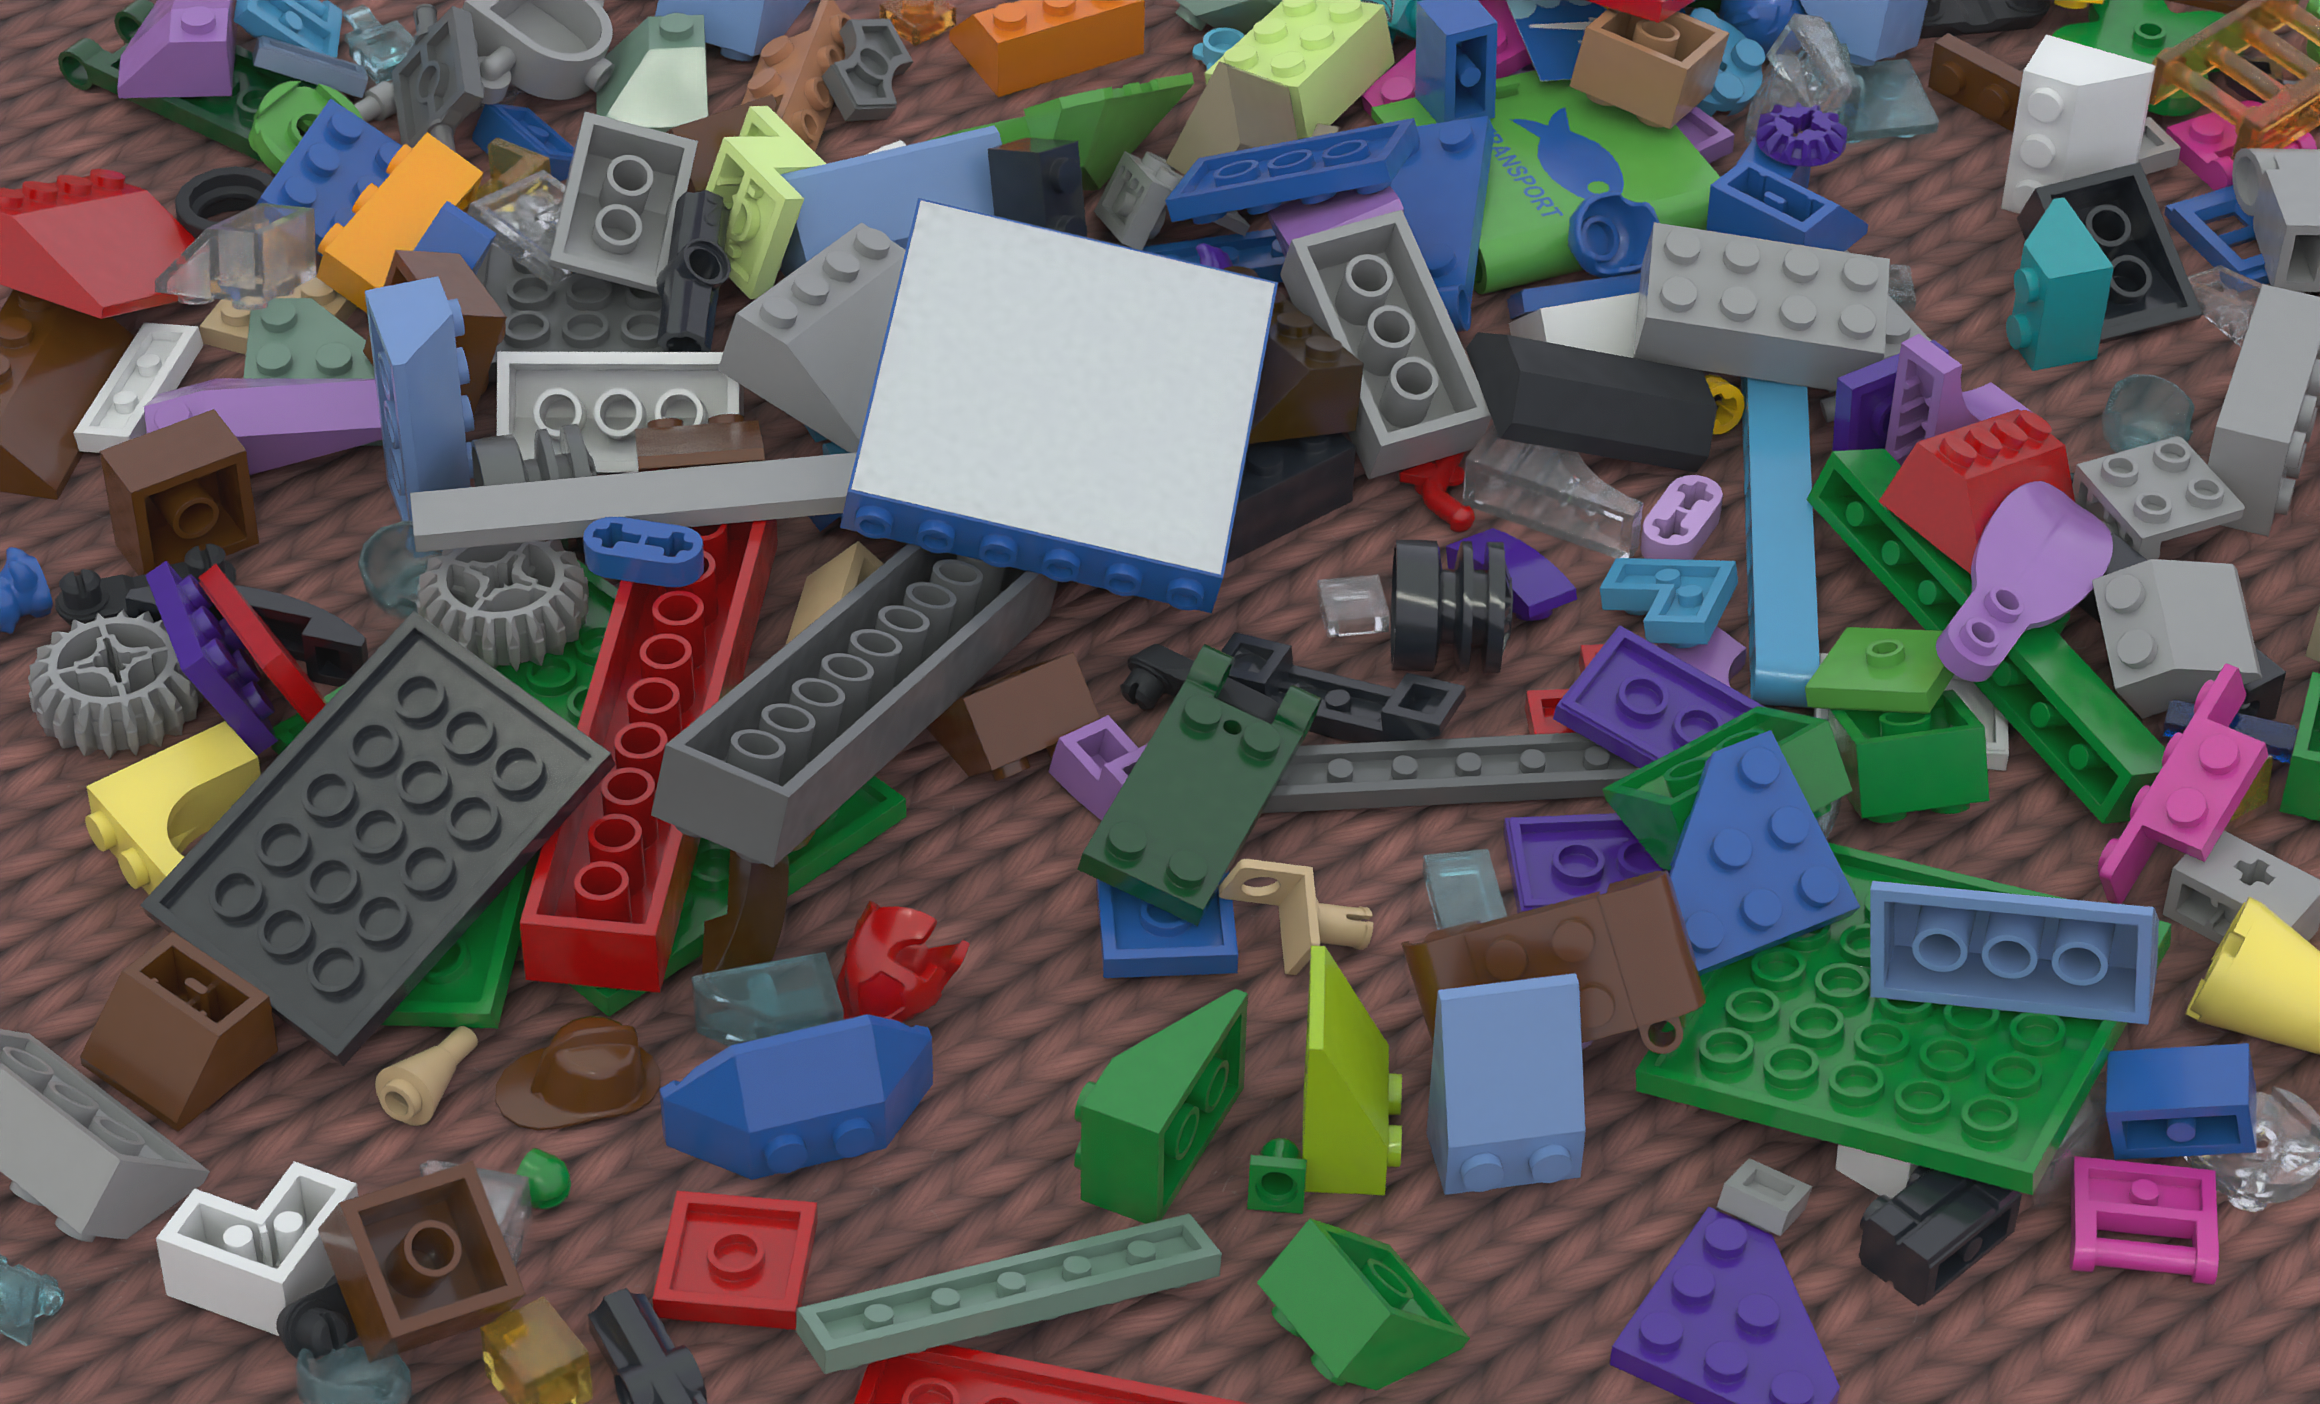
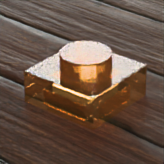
M887 0L880 4V19H890L898 35L914 46H917L956 26V7L946 0Z

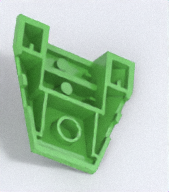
M1192 73L1150 80V82L1139 84V82L1123 85V88L1120 89L1106 87L1059 97L1025 108V116L959 130L933 139L995 126L999 131L1002 145L1026 137L1078 141L1083 191H1094L1100 189L1113 175L1124 151L1132 154L1194 85Z

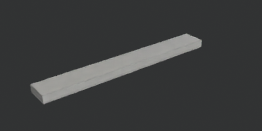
M857 452L410 493L415 551L427 552L578 538L584 536V531L589 524L605 517H626L685 527L843 513Z

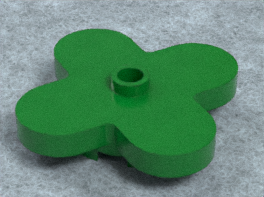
M2104 0L2103 4L2090 3L2088 12L2089 22L2063 26L2052 35L2056 38L2155 65L2147 111L2165 116H2182L2197 111L2205 100L2208 85L2207 73L2223 71L2224 55L2244 56L2247 42L2245 27L2233 17L2214 11L2174 13L2169 10L2164 0Z

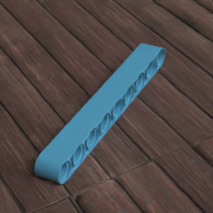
M1741 377V393L1744 396L1745 402L1742 416L1750 699L1761 705L1812 708L1807 705L1805 686L1820 665L1813 506L1806 500L1812 490L1808 389L1806 386Z

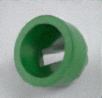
M537 1148L531 1149L522 1160L514 1177L512 1199L531 1208L542 1210L559 1206L568 1197L571 1188L570 1174L566 1164L552 1154Z

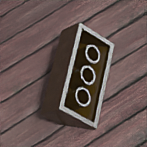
M1230 266L1223 269L1260 278L1256 271L1246 267ZM1276 291L1248 444L1356 431L1364 363L1344 348L1340 341L1332 338L1315 324L1311 317L1303 314L1285 299V296Z

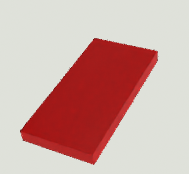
M213 565L198 577L200 579V586L261 669L305 722L309 724L324 708L327 701L290 652L218 565Z

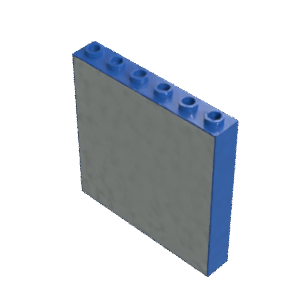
M918 198L847 491L840 528L857 531L869 538H887L921 546L923 549L934 553L948 552L982 560L994 567H1013L1039 573L1055 581H1073L1107 589L1120 596L1134 595L1160 601L1181 610H1199L1212 613L1226 566L1278 282Z

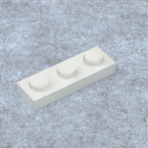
M143 323L73 432L79 451L100 453L101 450L147 434L144 406L158 394L177 389L203 347L198 326Z

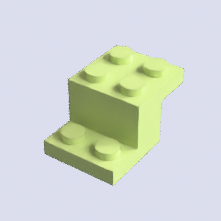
M749 106L739 137L723 138L706 190L724 197L723 203L730 210L724 249L731 266L729 278L749 299H757L773 287L804 198L781 174L826 164L769 106Z

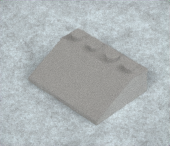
M861 222L736 313L718 371L849 453L857 452L906 250L892 242L885 233L870 228Z

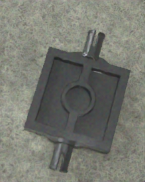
M421 4L416 7L417 10H413L416 27L415 42L405 58L392 70L401 145L407 144L413 148L428 132L456 152L454 142L455 129L470 113L475 112L484 99V85L481 81L477 54L478 43L475 39L472 13L452 6L437 22V9L430 4Z

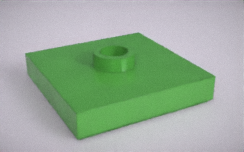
M1847 627L1805 686L1808 707L1930 713L1955 675L1943 665L1936 651V641L1943 631Z

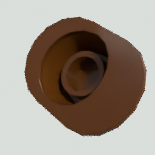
M586 1016L573 1019L562 1026L548 1047L525 1054L509 1065L496 1084L495 1101L503 1117L519 1127L538 1131L559 1129L601 1118L618 1117L637 1112L652 1102L660 1089V1069L653 1056L638 1045L637 1032L633 1026L622 1025L620 1022L606 1017Z

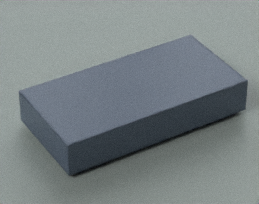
M263 35L257 37L252 54L254 66L316 85L322 84L337 91L363 98L368 82L364 66Z

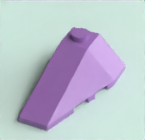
M157 0L121 55L117 88L118 98L232 96L237 23L234 22L236 0Z
M216 378L158 394L144 406L147 433L215 409L246 449L250 475L382 440L375 379Z

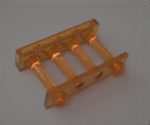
M2250 0L2175 47L2163 49L2156 56L2151 64L2156 67L2149 103L2154 106L2181 89L2235 126V134L2238 135L2231 156L2233 161L2236 153L2241 148L2283 149L2320 125V64L2273 32L2284 25H2288L2320 47V19L2298 6L2300 0ZM2252 46L2301 80L2294 85L2287 84L2284 86L2239 56L2238 53ZM2218 68L2266 102L2259 107L2252 106L2248 108L2202 76L2212 69Z

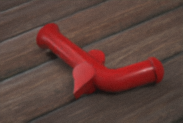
M1466 451L1437 459L1434 463L1427 462L1399 472V481L1414 484L1415 491L1422 495L1425 506L1447 522L1452 531L1462 533L1468 531L1473 526L1475 520L1474 510L1470 506H1464L1446 492L1449 486H1457L1465 481V471L1459 465Z

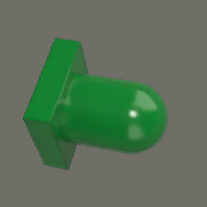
M1274 1138L1263 1146L1260 1156L1251 1155L1247 1209L1303 1214L1307 1160L1301 1159L1299 1148L1294 1142L1286 1138Z

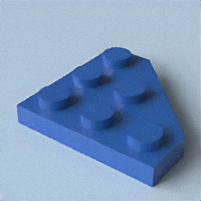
M1767 731L1713 752L1705 763L1698 783L1700 787L1691 813L1684 823L1670 864L1672 867L1669 873L1693 948L1699 976L1850 917L1860 908L1772 731Z

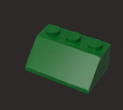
M1757 706L1602 789L1605 799L1659 867L1671 870L1672 866L1670 864L1684 823L1691 813L1700 785L1698 783L1705 763L1712 753L1771 730L1815 818L1828 813L1832 808L1831 803L1853 790L1829 720Z

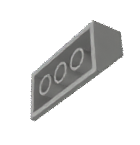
M0 1029V1172L12 1180L9 1188L14 1194L32 1204L45 1206L58 1216L55 1225L61 1231L84 1242H93L96 1236L127 1240L190 1194L194 1188L197 1189L204 1184L210 1172L43 1043L29 1033Z

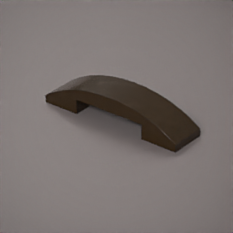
M730 849L727 914L704 921L701 979L738 1010L749 1007L752 1004L766 977L778 946L788 897V854L774 867H770L766 864L746 861Z

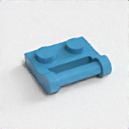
M236 0L234 22L240 25L249 35L256 38L263 35L337 58L342 9L329 0H324L323 2L319 0Z

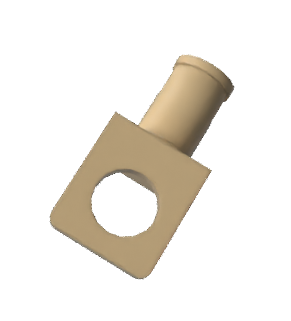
M1242 859L1218 887L1219 897L1222 899L1277 905L1279 907L1285 974L1297 975L1310 960L1311 946H1320V943L1364 950L1370 943L1373 922L1361 921L1362 919L1370 920L1373 916L1370 908L1319 903L1315 895L1313 867ZM1258 877H1270L1278 880L1271 885L1263 887H1251L1243 884L1247 880Z

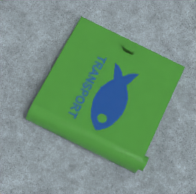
M1536 70L1496 79L1495 118L1490 119L1495 132L1473 289L1478 294H1486L1584 270L1568 247L1569 218L1583 200L1603 192L1621 191L1622 196L1630 201L1648 202L1654 208L1661 224L1706 230L1710 185L1718 180L1720 176L1676 124L1671 129L1646 125L1639 121L1635 114L1619 107L1594 103L1586 96V93L1569 87L1571 80L1540 81ZM1416 97L1372 107L1371 117L1377 124L1411 118L1415 119L1416 126L1437 123Z

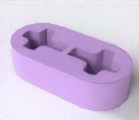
M1686 475L1674 480L1644 520L1640 544L1642 556L1645 559L1692 560L1719 523L1723 499L1721 487L1715 481L1699 475Z

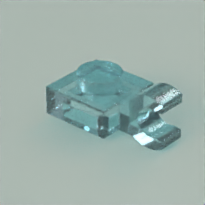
M365 5L343 11V17L351 24L354 30L344 34L351 58L358 65L364 66L366 73L377 84L392 80V70L408 54L415 42V38L397 20L381 25Z

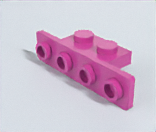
M2226 663L2215 681L2208 680L2202 686L2195 701L2193 718L2184 733H2175L2168 742L2162 758V769L2151 786H2143L2137 793L2130 810L2131 820L2119 839H2111L2105 846L2098 862V873L2108 901L2115 904L2123 903L2159 842L2205 862L2269 756L2265 742L2229 728L2246 697L2239 668Z

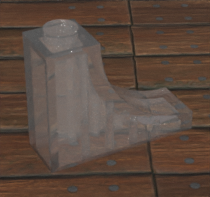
M1493 422L1467 456L1463 505L1614 558H1632L1638 550L1644 502L1621 493L1601 480L1584 463L1578 452L1500 439Z

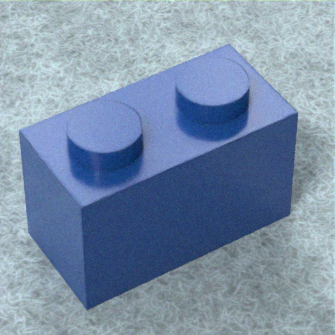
M1422 0L1417 2L1415 97L1437 123L1489 116V119L1495 118L1498 22L1478 0Z
M2249 1043L2110 1051L2107 1057L2106 1117L2114 1159L2256 1153L2257 1091Z

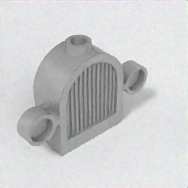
M465 0L462 9L472 13L475 39L478 43L477 54L481 81L484 85V99L481 103L496 104L502 101L509 83L531 95L552 100L575 98L586 93L589 89L595 92L599 91L609 80L615 68V65L605 58L612 40L613 29L610 18L603 9L604 0Z

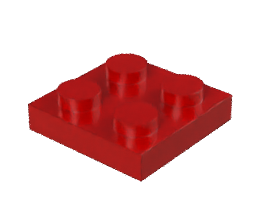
M676 1191L652 1298L653 1309L658 1318L796 1330L797 1308H800L802 1305L818 1223L817 1202Z

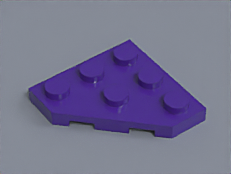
M1709 1206L1612 1345L1611 1366L1694 1404H1837L1840 1386L1773 1235Z

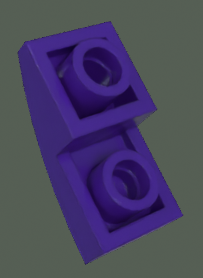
M1491 528L1446 545L1448 569L1455 568L1457 552L1461 542L1472 541L1474 570H1483L1486 543L1503 542L1505 562L1510 577H1512V612L1516 613L1518 619L1528 621L1544 619L1553 614L1554 608L1577 600L1576 588L1555 565L1523 541L1505 532Z

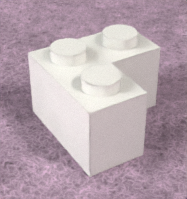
M294 1161L257 1211L194 1188L156 1238L166 1295L279 1336L276 1322L280 1312L293 1302L323 1288L332 1276L335 1275L318 1228L339 1202L358 1197L357 1183Z

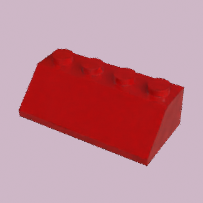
M2016 409L1918 441L1878 502L1971 574L1973 555L1987 522L2004 499L2015 489L2026 483L2042 481L2058 488L2074 502L2075 498L2065 444L2050 434L2052 428L2042 417L2027 410Z

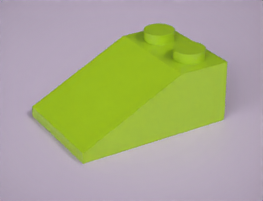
M1311 946L1303 1089L1302 1159L1307 1160L1305 1192L1385 1195L1387 1167H1400L1402 1125H1388L1389 1115L1401 1114L1402 1074L1389 1073V1045L1325 946Z

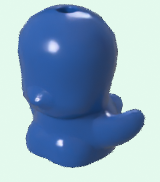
M9 547L6 550V564L0 572V632L8 634L14 632L21 617L26 615H32L36 618L45 617L51 614V609L53 608L51 593L39 562L34 556H30L16 547Z

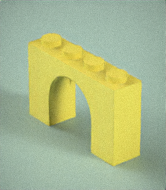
M224 721L86 786L91 814L85 817V823L90 837L99 850L104 852L109 849L115 855L124 877L134 889L143 887L150 895L184 858L181 855L184 849L196 838L208 832L261 775L258 756Z

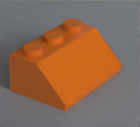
M1020 0L1013 3H1003L995 8L975 13L949 31V40L996 96L1001 97L1144 54L1145 0Z

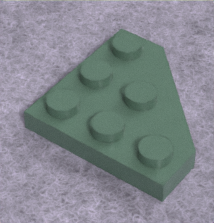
M252 298L243 378L375 379L373 365L363 353L366 340L312 298ZM379 440L360 446H383V442Z

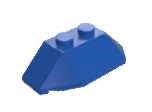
M867 1014L731 1045L696 1066L681 1082L673 1080L660 1088L662 1128L666 1146L751 1180L779 1173H789L800 1168L847 1157H857L868 1152L885 1149L933 1085L931 1033L928 1027L919 1025L910 1027L896 1020Z

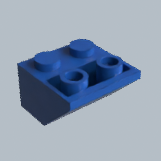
M1746 158L1710 185L1706 231L1842 252L1846 251L1868 232V223L1842 206Z

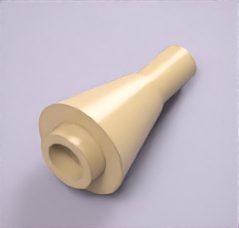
M459 1026L438 1046L431 1047L381 1070L376 1077L375 1089L385 1112L392 1118L412 1126H420L427 1123L432 1118L453 1077L456 1066L476 1048L478 1040L475 1033L468 1027Z

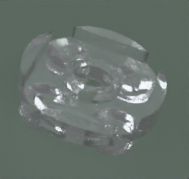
M2273 1086L2271 1095L2257 1092L2256 1142L2261 1140L2267 1141L2269 1143L2267 1148H2256V1153L2183 1157L2192 1168L2215 1170L2216 1190L2227 1195L2231 1204L2236 1208L2247 1212L2261 1211L2269 1203L2285 1202L2303 1195L2319 1179L2320 1116L2307 1102L2297 1095Z

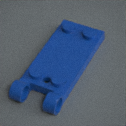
M1489 116L1417 126L1420 141L1390 185L1402 203L1405 218L1456 332L1468 331L1471 326V303L1495 132Z

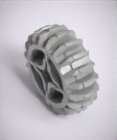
M560 539L546 542L535 541L443 550L442 556L428 558L427 570L419 575L417 587L418 601L416 603L418 614L494 669L498 665H511L517 672L520 663L527 661L542 666L546 653L563 655L565 643L578 640L581 625L586 624V615L589 611L587 577H584V571L577 561L576 553L565 551Z
M123 609L117 617L103 618L97 612L95 621L86 624L73 620L69 633L52 632L51 644L38 647L37 659L35 663L29 665L30 675L28 681L31 708L33 712H36L37 720L44 728L46 736L56 737L62 749L77 745L84 757L97 749L104 750L109 759L112 758L117 750L130 749L137 756L139 747L148 743L161 748L165 734L182 735L184 722L196 719L198 704L203 702V694L181 670L163 620L154 622L149 611L144 612L137 618L128 617Z

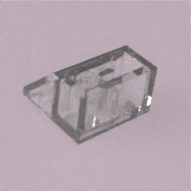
M260 203L208 227L155 280V292L178 295V301L185 304H206L213 302L214 299L231 300L232 307L239 310L264 309L268 307V301L276 297L294 294V288L316 277L314 208Z

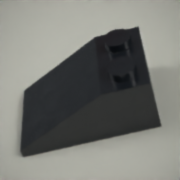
M2140 162L2035 188L2017 217L2025 240H2027L2053 199L2064 197L2114 266L2100 344L2200 319L2203 314Z

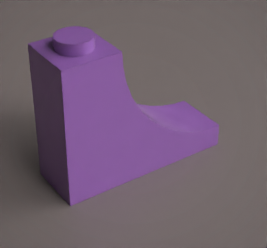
M1917 334L1901 343L1885 449L1902 466L1918 441L2016 409L2030 410L1991 382L1982 387L1962 392V364L1922 335Z

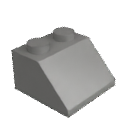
M2149 559L2092 580L2115 690L2142 719L2196 701L2202 686L2208 680L2215 681L2226 663L2239 668L2243 685L2262 678L2238 570L2233 564Z

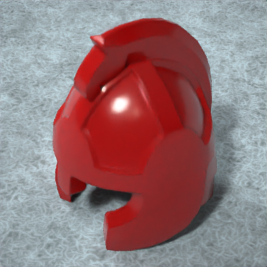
M870 900L861 917L857 919L853 937L848 940L844 952L845 961L839 973L834 991V1022L867 1014L896 1020L901 1023L913 1019L930 1007L935 1006L942 997L941 992L963 963L969 943L961 940L958 944L928 948L925 942L937 925L935 918L911 908L899 906L881 907Z

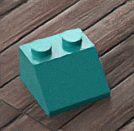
M2064 197L2053 199L2025 241L2020 269H2017L2014 274L2016 294L2012 315L2008 316L2006 321V333L2012 348L2019 350L2032 371L2097 359L2114 266Z

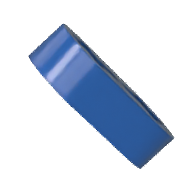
M605 517L592 522L584 531L585 563L588 569L595 575L664 587H682L697 581L704 573L703 540L699 533L691 528L626 517Z

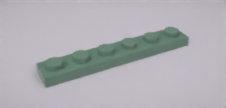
M1189 1213L797 1308L796 1332L823 1373L828 1374L1219 1277L1222 1253Z

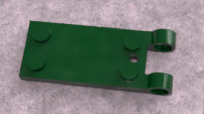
M135 0L115 15V28L121 39L126 43L115 53L112 54L102 49L99 44L89 38L78 40L60 53L58 64L65 79L79 90H88L92 86L97 85L118 95L117 88L121 55L154 4L149 0ZM236 45L232 96L125 99L264 163L258 153L252 149L248 140L249 132L253 127L254 115L264 97L276 86L289 81H301L298 87H309L312 89H316L318 85L254 66L253 52ZM297 127L300 135L303 137L306 132Z
M1206 644L1199 651L1186 681L1084 849L1077 870L1196 926L1202 920L1219 890V885L1228 874L1291 760L1304 741L1322 701V698L1295 685H1291L1272 724L1224 703L1217 698L1228 679L1235 658Z

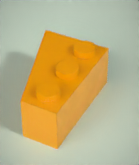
M428 132L413 148L405 144L398 150L386 169V173L389 174L380 187L373 183L369 184L352 208V212L355 213L354 217L345 227L339 223L333 225L318 246L317 251L323 256L316 277L366 313L365 290L384 287L395 250L413 251L447 201L469 215L484 174Z

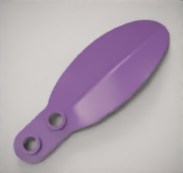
M2035 481L2026 483L2011 492L1987 522L1976 546L1971 565L1972 592L1936 641V651L1943 665L1953 674L1964 680L1972 682L1987 680L2025 631L2051 624L2075 608L2093 589L2092 580L2103 576L2110 563L2113 553V540L2107 526L2091 512L2075 503L2064 492L2046 482Z

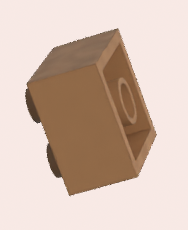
M1609 8L1586 27L1569 87L1586 93V96L1594 103L1604 106H1616L1633 113L1639 121L1646 125L1671 129L1712 92L1730 33L1679 11L1662 22L1656 23Z

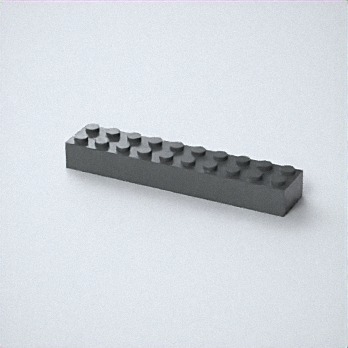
M908 543L665 745L651 815L675 825L683 834L692 837H703L731 849L746 861L774 867L1050 616L1058 581L1052 580L1043 574L1013 567H994L982 560L948 552H930L921 546Z

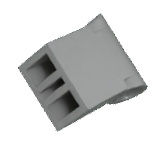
M2241 148L2236 153L2233 162V188L2241 209L2248 216H2254L2253 229L2260 253L2263 254L2270 286L2296 292H2320V149Z

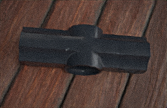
M708 190L695 193L685 192L676 201L668 264L659 273L656 280L657 291L662 299L657 343L662 347L663 352H711L719 287L728 279L731 272L730 261L724 251L730 210L723 203L724 197Z
M627 1288L604 1296L601 1304L588 1314L589 1332L614 1374V1385L620 1404H708L704 1381L692 1353L685 1345L674 1346L645 1293H631Z

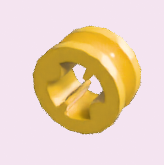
M1708 374L1705 375L1713 397L1716 395L1722 397V401H1715L1719 407L1716 410L1713 434H1723L1735 427L1743 416L1745 407L1744 396L1737 387L1722 377Z

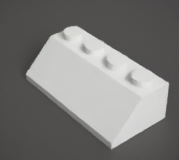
M497 352V436L513 434L521 450L523 460L534 459V438L537 430L547 429L555 455L561 454V426L577 424L584 444L593 458L597 473L638 472L635 429L647 428L648 422L662 418L681 419L685 426L708 424L710 417L721 414H739L744 416V386L718 371L723 352Z

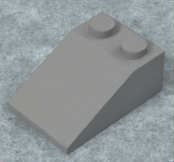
M585 112L573 151L548 265L659 294L656 280L659 273L668 264L676 201L683 193L687 192L698 141Z

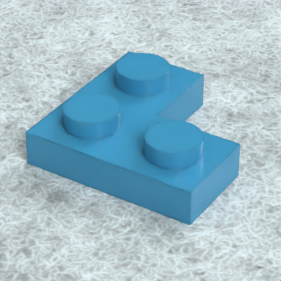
M1616 558L1600 586L1602 610H1624L1631 615H1646L1643 620L1645 637L1651 643H1668L1675 648H1690L1699 644L1707 645L1738 584L1736 561Z

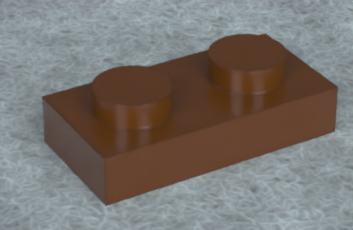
M1949 33L1935 41L1928 87L2014 132L2023 72Z

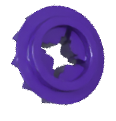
M1796 101L1793 107L1788 108L1781 104L1774 105L1771 113L1761 114L1755 138L1759 148L1770 158L1792 166L1813 167L1832 162L1844 152L1847 140V127L1839 123L1838 114L1833 112L1822 113L1820 104L1809 108L1803 107Z

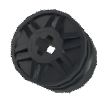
M1395 540L1392 567L1390 631L1392 671L1433 672L1437 663L1440 644H1452L1457 672H1469L1471 645H1481L1483 673H1500L1502 656L1507 641L1511 636L1513 604L1512 577H1510L1505 562L1503 542H1487L1483 570H1474L1472 541L1461 542L1454 569H1442L1440 549L1437 541Z

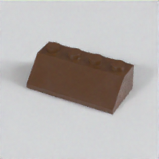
M14 289L10 293L0 310V492L54 500L59 499L84 452L79 451L73 432L134 339V336L112 317L100 319Z

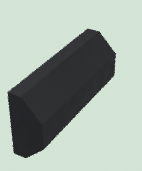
M1477 332L1466 347L1500 439L1690 472H1697L1709 458L1717 405L1703 371L1505 334Z

